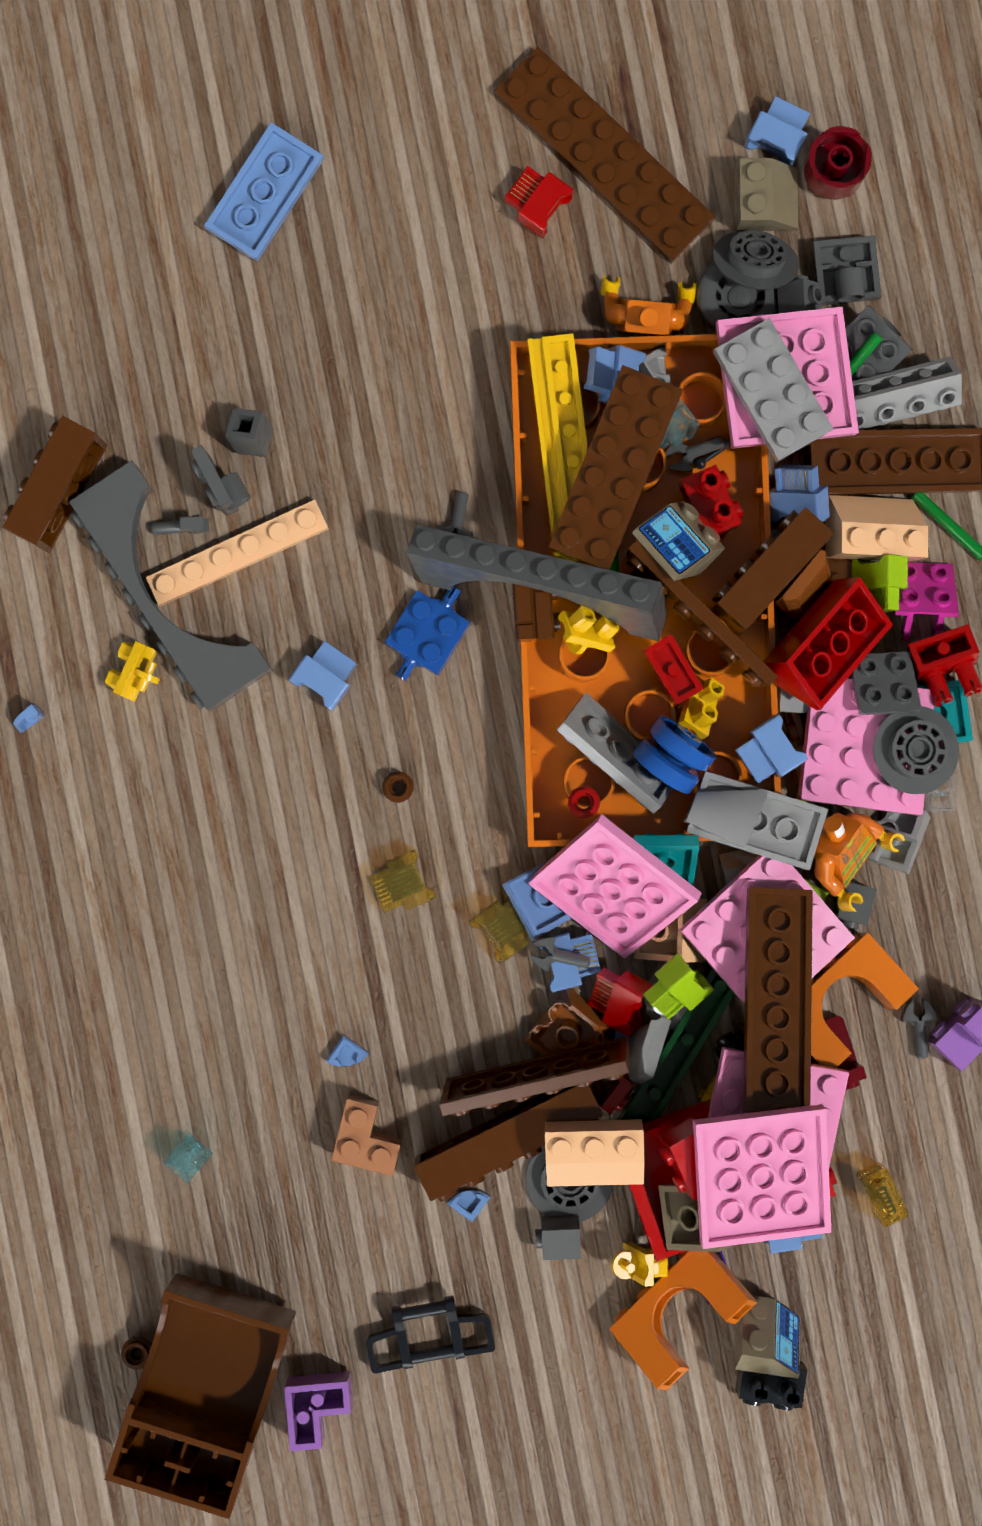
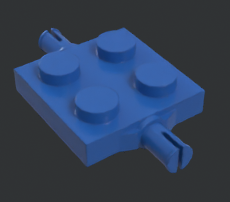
M452 586V589L447 590L442 600L432 599L422 592L416 591L385 641L386 645L398 651L405 659L395 674L397 677L407 681L415 666L426 668L434 674L440 675L471 624L470 621L458 615L452 608V605L461 593L460 590Z

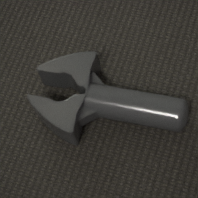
M716 436L689 447L683 444L681 438L677 439L666 451V458L675 453L687 455L684 456L682 462L670 465L669 469L677 472H693L691 463L694 458L723 448L724 440L721 436Z
M457 492L451 523L446 527L439 525V530L451 533L457 530L459 535L472 537L473 532L466 531L463 526L469 497L466 492Z
M180 517L178 521L153 523L151 530L154 535L184 532L200 534L209 531V519H204V517Z
M545 937L532 943L536 946H544L552 953V955H547L544 958L530 955L533 962L547 972L549 971V965L554 962L588 968L590 964L589 956L559 950L554 944L556 937Z
M921 998L923 1013L918 1019L913 1012L914 1002L909 999L902 1011L901 1021H909L913 1025L916 1057L925 1059L928 1057L926 1025L930 1020H937V1015L929 1002Z

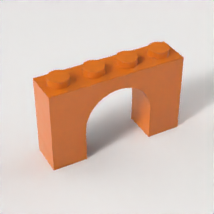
M855 932L852 933L855 938L812 978V1064L837 1068L851 1054L849 1049L827 1026L823 1017V997L832 983L843 977L855 978L862 982L887 1010H897L919 989L868 932L859 933L858 935Z
M682 1252V1258L675 1265L671 1264L668 1266L667 1277H659L660 1280L654 1286H648L643 1289L636 1297L638 1301L630 1309L625 1308L619 1312L614 1318L615 1323L609 1328L657 1389L668 1390L690 1369L669 1344L662 1329L663 1311L674 1295L689 1289L699 1291L725 1322L736 1324L758 1303L715 1252Z

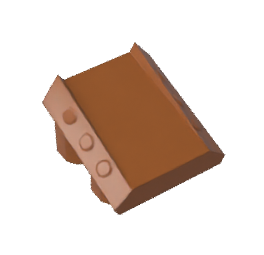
M819 550L775 601L774 604L789 615L790 620H800L824 590L831 585L832 578L826 551Z
M568 988L560 993L524 1039L530 1046L545 1056L604 1042L606 1036L613 1028L602 1022L603 1013L587 1005L588 1002L577 994L575 989Z

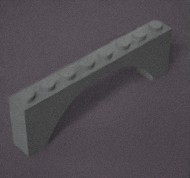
M131 460L69 501L74 509L70 514L80 528L85 526L91 534L87 540L97 554L103 552L108 562L104 565L114 580L120 578L125 585V588L121 591L131 605L136 603L142 611L139 618L148 631L154 629L160 638L156 641L159 649L165 657L171 655L177 665L173 669L183 683L188 681L194 689L190 695L200 709L206 707L207 710L212 712L272 672L273 669L255 643L252 642L247 646H229L197 638L175 626L155 605L143 582L137 555V536L141 513L147 496L154 492L138 466Z
M416 525L406 552L422 584L451 590L452 586L470 581H495L526 586L563 597L587 607L627 630L630 635L659 641L668 615L661 582L421 525Z

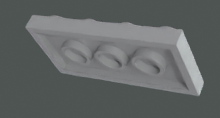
M770 318L713 350V354L776 463L833 430L832 425Z
M585 693L572 708L557 731L569 743L583 752L593 764L598 765L616 784L622 786L642 806L654 814L663 805L672 787L649 772L633 755L641 740L634 737L620 721L590 695Z
M704 771L698 792L757 790L762 788ZM766 790L768 791L766 799L745 848L690 824L687 825L686 833L699 835V837L810 870L828 809Z

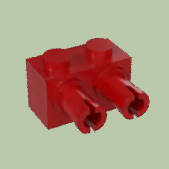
M717 464L680 480L678 486L685 502L691 504L698 511V518L702 523L714 529L719 536L738 528L742 524L740 520L743 517L741 506L737 500L732 501L727 490L731 488L727 474L724 470L719 471Z
M969 624L908 644L907 652L910 651L916 683L926 682L935 707L942 706L941 702L943 701L944 704H948L954 700L944 678L945 674L956 672L965 697L972 696L973 691L974 694L982 692V685L974 668L980 651Z
M690 1117L678 1125H675L671 1120H664L657 1129L660 1134L658 1137L663 1145L659 1149L660 1154L667 1166H672L675 1175L672 1176V1180L681 1194L686 1192L693 1201H696L697 1183L693 1120L695 1119Z

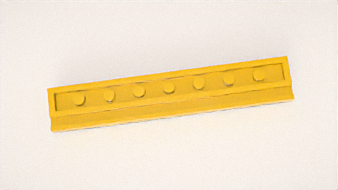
M574 333L546 336L539 339H527L551 538L588 451ZM553 553L554 557L573 561L563 556H560L556 553Z

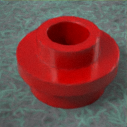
M578 787L571 792L568 798L569 810L578 818L592 817L600 806L597 792L590 787ZM581 796H586L590 801V805L586 809L578 806V799Z

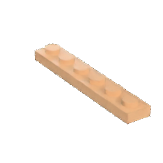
M312 500L149 575L146 579L158 605L161 607L320 534L329 528L316 500Z

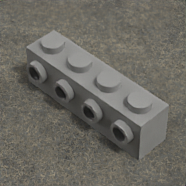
M952 357L852 381L858 430L886 425L893 421L913 418L921 414L945 410L962 404V373Z

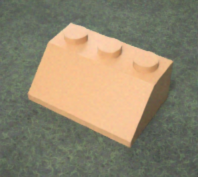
M828 495L830 517L825 520V525L834 534L825 543L827 558L880 561L883 555L892 554L907 556L908 562L928 557V525L914 500Z
M642 1119L545 1122L547 1186L644 1184V1132Z

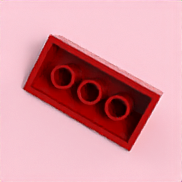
M860 577L835 579L763 662L778 676L775 682L781 689L815 710H821L893 624Z

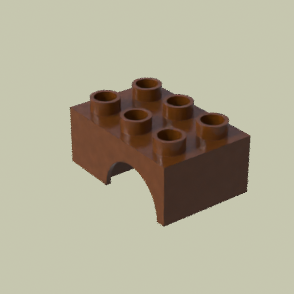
M176 1273L164 1290L161 1299L162 1310L155 1336L139 1382L128 1404L104 1480L230 1519L240 1493L296 1311Z

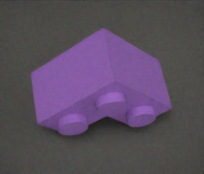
M973 997L969 1000L965 998L960 1001L953 1009L955 1014L947 1022H940L932 1030L931 1034L933 1037L928 1041L950 1064L960 1071H963L982 1051V1001Z
M351 1371L291 1376L287 1378L284 1390L290 1451L322 1449L325 1439L323 1416L351 1413L353 1406Z

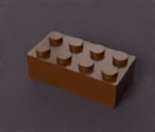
M63 415L59 422L55 421L48 433L49 441L45 449H40L33 461V466L35 467L30 477H25L18 488L20 495L14 505L11 504L3 516L5 523L2 528L49 554L71 515L70 512L74 510L69 501L83 493L108 446L95 432Z
M806 507L799 514L793 510L776 528L780 532L779 536L776 538L771 534L755 551L759 556L757 560L754 561L749 558L733 575L737 579L736 583L732 585L728 581L711 599L716 603L711 611L738 636L747 630L833 536L834 532Z

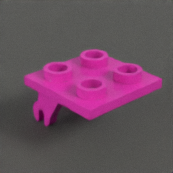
M908 562V588L899 589V610L895 611V615L903 616L901 625L902 641H909L914 614H934L932 634L934 635L942 633L945 617H958L959 609L953 564Z

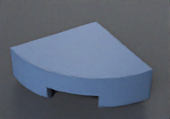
M31 704L16 717L13 725L19 733H24L45 717V714L39 706Z
M344 1035L326 1062L334 1066H351L364 1060L370 1052Z
M467 1189L451 1197L447 1204L473 1222L491 1195L481 1190Z

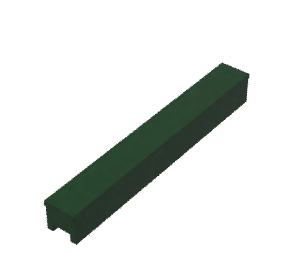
M709 966L704 974V978L713 987L714 991L693 1010L690 1011L687 1008L673 1030H670L665 1039L654 1077L643 1084L638 1083L616 1120L642 1119L643 1124L661 1116L735 994L711 966Z

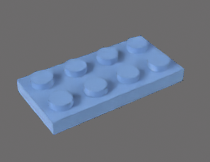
M271 122L205 223V229L258 262L323 162L324 156Z

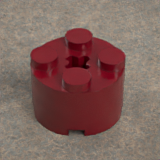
M835 126L827 129L813 141L803 167L807 187L812 193L826 199L838 200L850 197L860 187L870 169L872 152L868 142L866 144L858 131L846 126ZM833 160L838 161V166L835 164V162H833Z

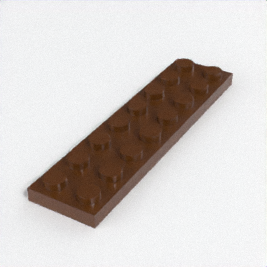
M539 47L495 89V95L671 264L714 221V214Z
M747 888L743 1114L810 1106L813 890Z

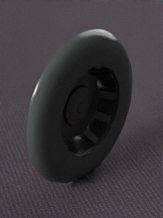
M744 230L729 233L716 243L713 250V258L718 270L732 282L750 289L771 290L780 288L790 283L799 270V260L794 250L783 240L760 230Z
M715 262L708 266L699 280L696 296L698 309L703 320L715 332L717 320L732 319V317L741 318L745 316L779 314L777 288L756 290L740 286L726 278L718 270ZM721 282L725 284L723 289L719 286ZM716 295L720 296V301L716 300ZM758 295H762L763 300L758 301ZM754 308L760 309L758 313L753 312Z
M921 706L918 712L892 713L882 722L874 740V759L880 774L891 786L909 794H925L935 791L950 779L958 763L959 743L953 727L944 716L933 709ZM907 728L911 731L908 734L905 732ZM899 738L902 739L900 745L897 744ZM896 750H899L901 757L899 759L897 757ZM902 763H905L906 765H908V768L905 769V768L902 766ZM915 769H920L918 774H914Z
M545 1145L541 1147L543 1150L541 1153L531 1158L526 1172L527 1191L534 1206L546 1217L579 1216V1222H582L596 1215L607 1203L613 1185H593L591 1190L588 1189V1186H552L553 1190L548 1191L546 1188ZM584 1194L587 1195L583 1200L579 1199ZM557 1195L562 1199L558 1201L554 1197ZM574 1200L575 1203H567V1201Z

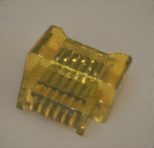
M416 849L386 861L388 869L369 876L384 913L403 904L406 910H410L436 898L434 890L425 887L417 869L416 861L419 855Z
M510 899L502 905L498 900L493 902L468 921L472 928L481 929L495 948L494 958L499 964L505 962L529 944L525 938L528 933Z
M877 1163L856 1174L876 1219L884 1227H888L909 1216L895 1183L884 1165Z

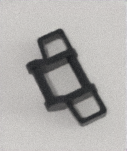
M454 1295L444 1297L443 1301L402 1308L401 1305L391 1307L394 1327L371 1334L366 1341L370 1367L374 1374L400 1368L410 1369L413 1368V1364L455 1357L456 1360L463 1359L466 1356L493 1352L495 1350L490 1316L486 1313L458 1314ZM447 1313L453 1344L411 1352L405 1321ZM460 1323H484L487 1330L488 1343L464 1348ZM397 1334L401 1360L379 1364L376 1361L373 1344L376 1341Z

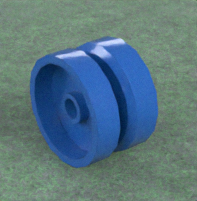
M660 715L650 729L654 739L643 738L634 750L633 755L658 779L675 790L690 794L699 782V776L695 770L707 771L716 759V754L705 742L687 728L666 716Z

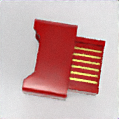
M527 165L524 172L504 196V201L519 211V222L541 238H544L547 234V222L560 205L570 203L574 195V189L551 172H548L543 177Z
M604 967L596 976L595 986L587 1005L604 1014L603 1023L630 1037L642 1024L643 1018L639 1011L644 999L643 994L653 984L629 971L619 976Z

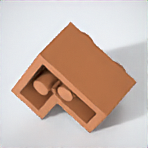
M349 1094L331 1161L393 1176L402 1139L372 1132L380 1101Z

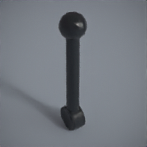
M730 439L724 442L723 448L712 451L703 458H696L694 466L699 470L704 469L708 461L731 446Z

